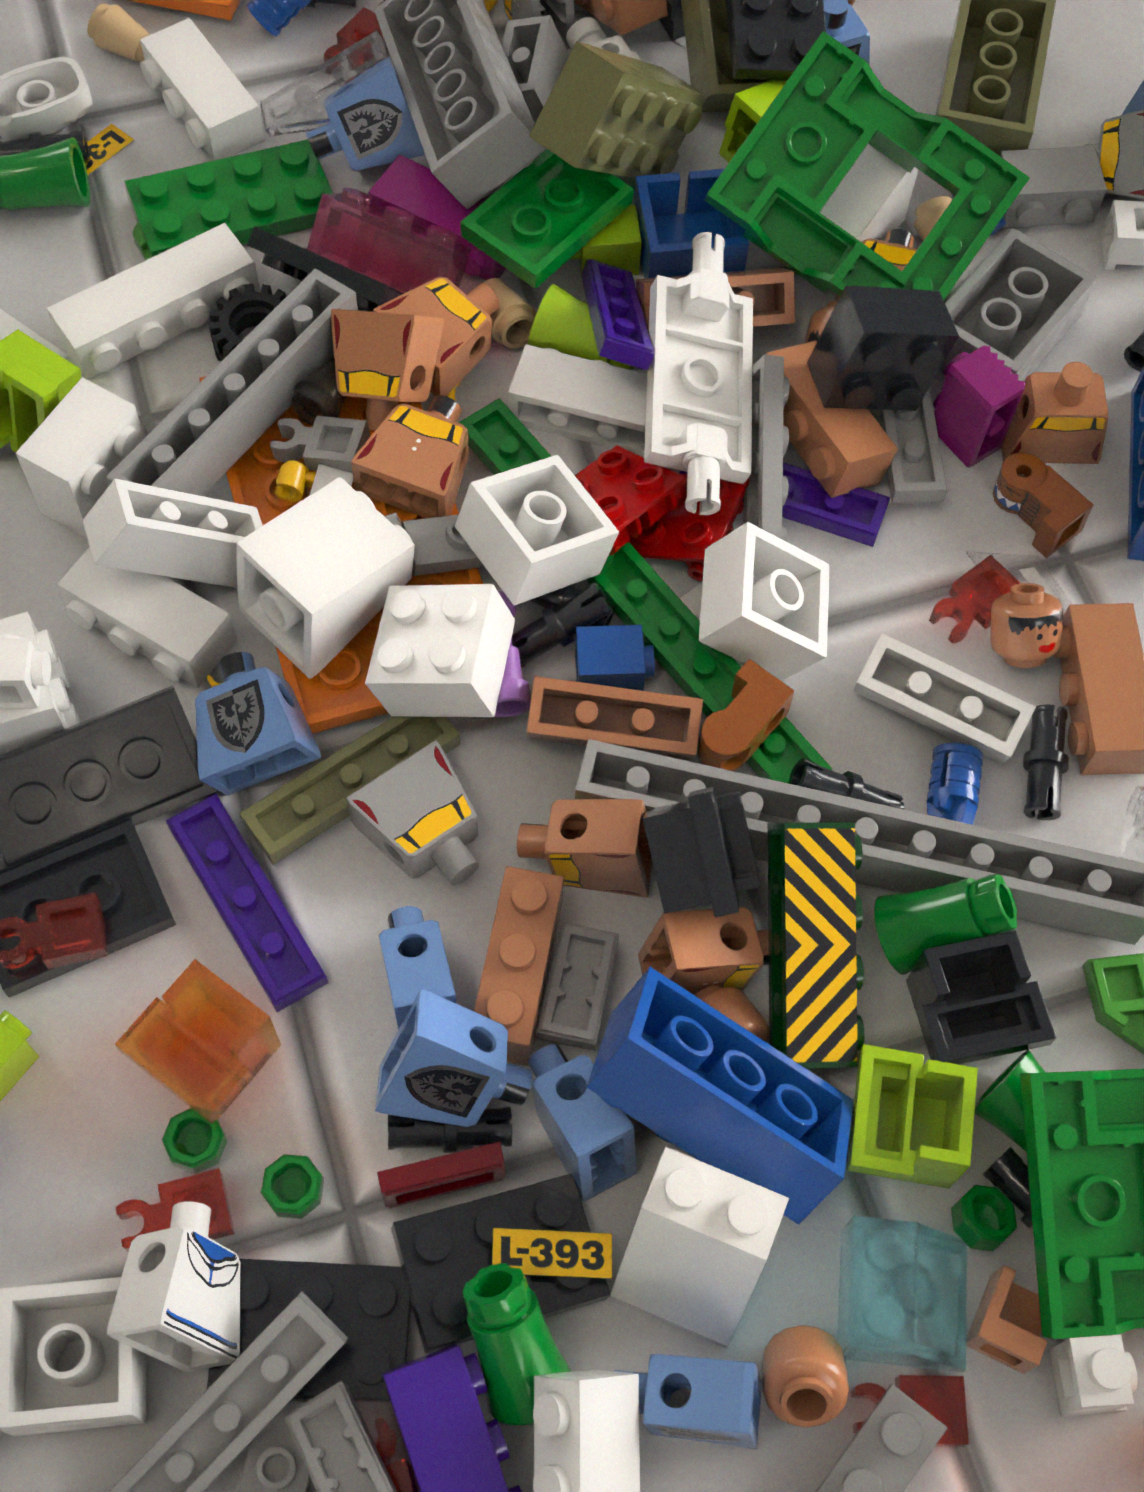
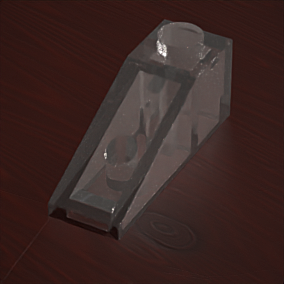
M374 31L262 100L260 106L264 128L269 136L312 131L330 123L324 107V100L383 59L390 57L386 43L378 31Z

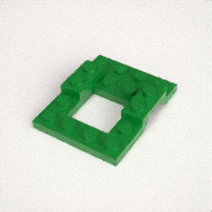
M823 31L708 191L705 201L746 230L744 233L745 238L824 294L830 289L840 297L847 285L940 291L944 300L1030 177L947 118L917 112L884 89L867 61ZM868 144L907 172L911 173L915 167L955 195L902 271L820 213Z
M1144 1069L1021 1073L1020 1080L1042 1336L1050 1339L1119 1335L1132 1329L1144 1328Z

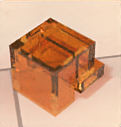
M194 959L162 995L164 1002L156 997L120 1037L115 1046L123 1055L212 1124L233 1103L277 1051L281 1043L268 1014Z

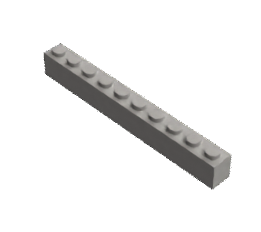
M588 739L575 788L574 799H640L644 801L647 812L648 809L689 801L688 795L691 791L713 787L715 795L740 790L755 859L768 862L767 823L855 822V834L859 835L863 850L861 867L859 870H855L856 882L910 893L944 886L967 878L977 880L988 875L999 874L1011 890L1017 909L1016 918L1132 945H1135L1144 935V863Z

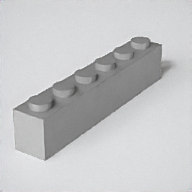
M314 269L106 476L108 485L114 479L204 496L335 361L331 309L358 311L356 292L321 271Z

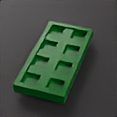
M308 139L124 181L129 202L140 226L150 258L223 223H226L241 244L248 243L254 226L279 236L340 221L339 205Z

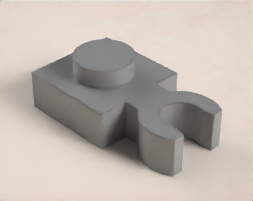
M316 416L313 427H304L296 419L283 418L278 421L277 425L282 438L290 440L286 442L271 441L270 447L274 458L280 462L297 461L303 457L305 466L312 471H317L318 465L322 464L353 473L351 461L369 439L370 431L366 420Z

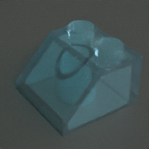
M852 1216L841 1230L837 1341L842 1346L845 1359L965 1372L967 1244L962 1239L917 1222Z

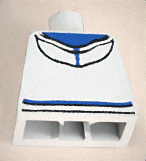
M198 1202L177 1203L172 1208L170 1228L138 1235L131 1242L107 1328V1336L184 1372L232 1364L240 1355V1260L237 1253L208 1238L211 1208Z

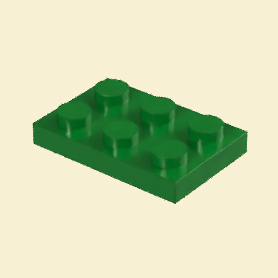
M546 149L529 166L523 168L460 222L461 236L536 289L633 203L634 189L613 174L575 168Z

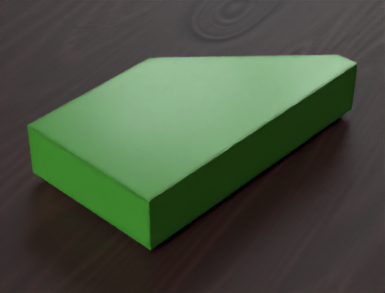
M1144 953L1088 959L1082 967L1096 1021L1144 1054Z

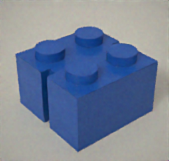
M724 169L689 171L684 213L677 214L681 181L679 172L635 177L633 204H636L642 241L640 259L644 278H656L657 275L664 277L689 275L692 272L693 266L692 240L701 232L712 233L711 248H714V237L716 234L724 238L723 272L745 271L749 249V240L744 237L746 230L705 201L706 194Z

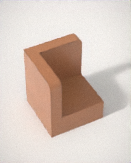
M1003 1265L990 1275L964 1345L1024 1374L1039 1366L1048 1341L1039 1337L1041 1333L1038 1294L1013 1283L1016 1270Z

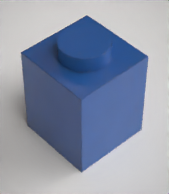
M642 625L576 627V682L644 691L645 678H654L655 659L653 645L643 644Z

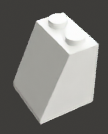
M868 144L820 213L860 242L869 238L884 241L886 234L890 230L897 229L905 221L918 169L914 167L911 173H909Z
M338 477L236 543L238 611L311 679L384 607L389 586H405L412 578L415 544L401 526L393 525L375 509L374 504L365 493L354 490L346 481Z
M665 1147L638 1215L609 1298L727 1348L766 1263L789 1198Z

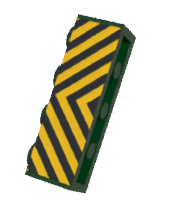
M855 822L767 823L769 1045L804 1068L857 1067V1051H860L864 1044L865 1030L863 1020L857 1014V990H861L863 986L864 967L860 955L856 954V930H859L862 926L863 904L860 896L856 894L855 870H859L861 867L863 850L859 835L855 834Z

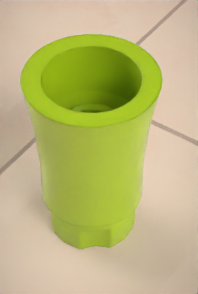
M555 284L548 288L533 321L528 345L543 349L552 348L563 354L588 360H601L612 366L629 370L634 369V366L599 356L587 303L577 299Z

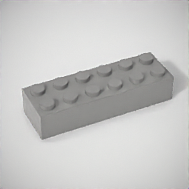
M385 0L374 9L431 172L466 209H469L480 199L491 195L496 187L520 169L529 166L538 155L546 150L544 146L529 137L535 123L483 0Z

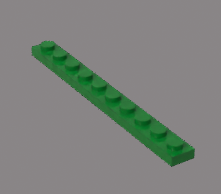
M500 398L458 422L468 429V446L493 475L551 457L548 451ZM629 542L619 548L615 554L608 555L600 574L586 579L590 585L593 583L599 585L607 597L605 602H609L610 605L616 607L615 613L625 625H642L643 644L653 645L654 658L688 697L703 699L702 712L706 717L710 716L713 712L725 710L734 700L731 697L735 675L741 666L733 657L699 642V619ZM787 717L779 723L746 761L759 777L788 784L792 769L802 758L832 770V767Z

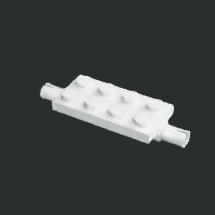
M701 232L693 238L692 272L688 276L676 280L657 275L650 286L649 335L655 355L647 371L644 462L686 471L687 499L685 507L687 511L695 514L697 502L700 501V515H711L720 510V479L743 484L751 475L753 299L733 293L728 283L727 274L723 273L725 240L721 235L716 234L714 237V248H711V232Z

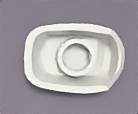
M56 57L16 68L0 76V136L5 141L29 139V134L40 132L42 136L56 133L58 130H62L83 117L88 112L90 106H93L84 73L78 63L72 58Z

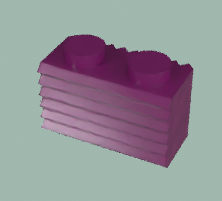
M985 345L970 354L967 352L960 353L947 364L943 375L946 377L943 382L944 386L933 402V406L936 409L934 414L938 437L968 468L1001 449L1026 383L1018 381L1019 375L1011 374L1012 367H1005V360L997 359L998 353H992L991 346Z

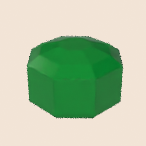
M192 1107L171 1117L162 1142L170 1161L175 1167L198 1174L219 1163L227 1144V1139L215 1114Z
M283 1154L265 1168L261 1194L278 1217L302 1219L321 1204L324 1179L308 1156Z
M974 1185L951 1208L953 1231L971 1249L993 1252L1017 1229L1015 1207L996 1187Z

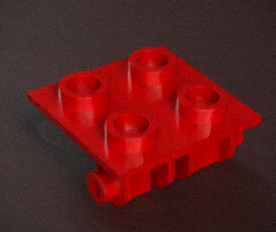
M617 445L600 454L594 462L575 474V477L619 531L609 555L615 554L619 548L629 542V536L633 538L638 537L642 534V528H650L654 522L666 513L673 511L677 507V500L681 498L678 488L687 482L686 477L663 466L645 463L643 457Z
M680 474L687 479V474ZM749 477L743 484L720 479L719 499L721 507L718 512L711 515H700V501L697 502L695 514L686 510L687 482L678 488L681 498L677 500V507L654 522L650 528H642V534L638 537L633 538L629 536V543L643 558L685 561L689 567L688 575L694 580L703 581L705 549L734 531L733 523L736 516L742 513L744 509L742 498L749 485Z

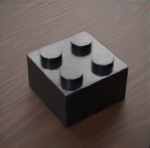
M846 285L807 364L824 408L916 411L958 340L959 334L940 291Z

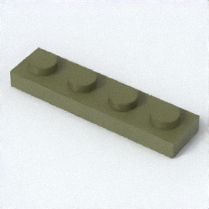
M393 716L240 812L242 823L274 865L350 816L346 801L348 796L435 740L440 744L445 754L461 744L460 734L447 717Z

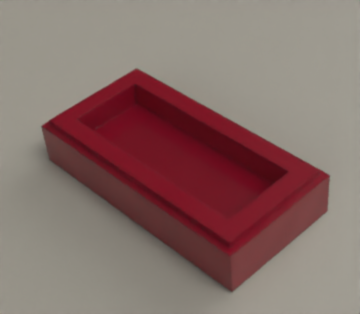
M495 1142L379 1171L377 1175L385 1207L393 1208L501 1181L505 1177V1161L500 1142Z

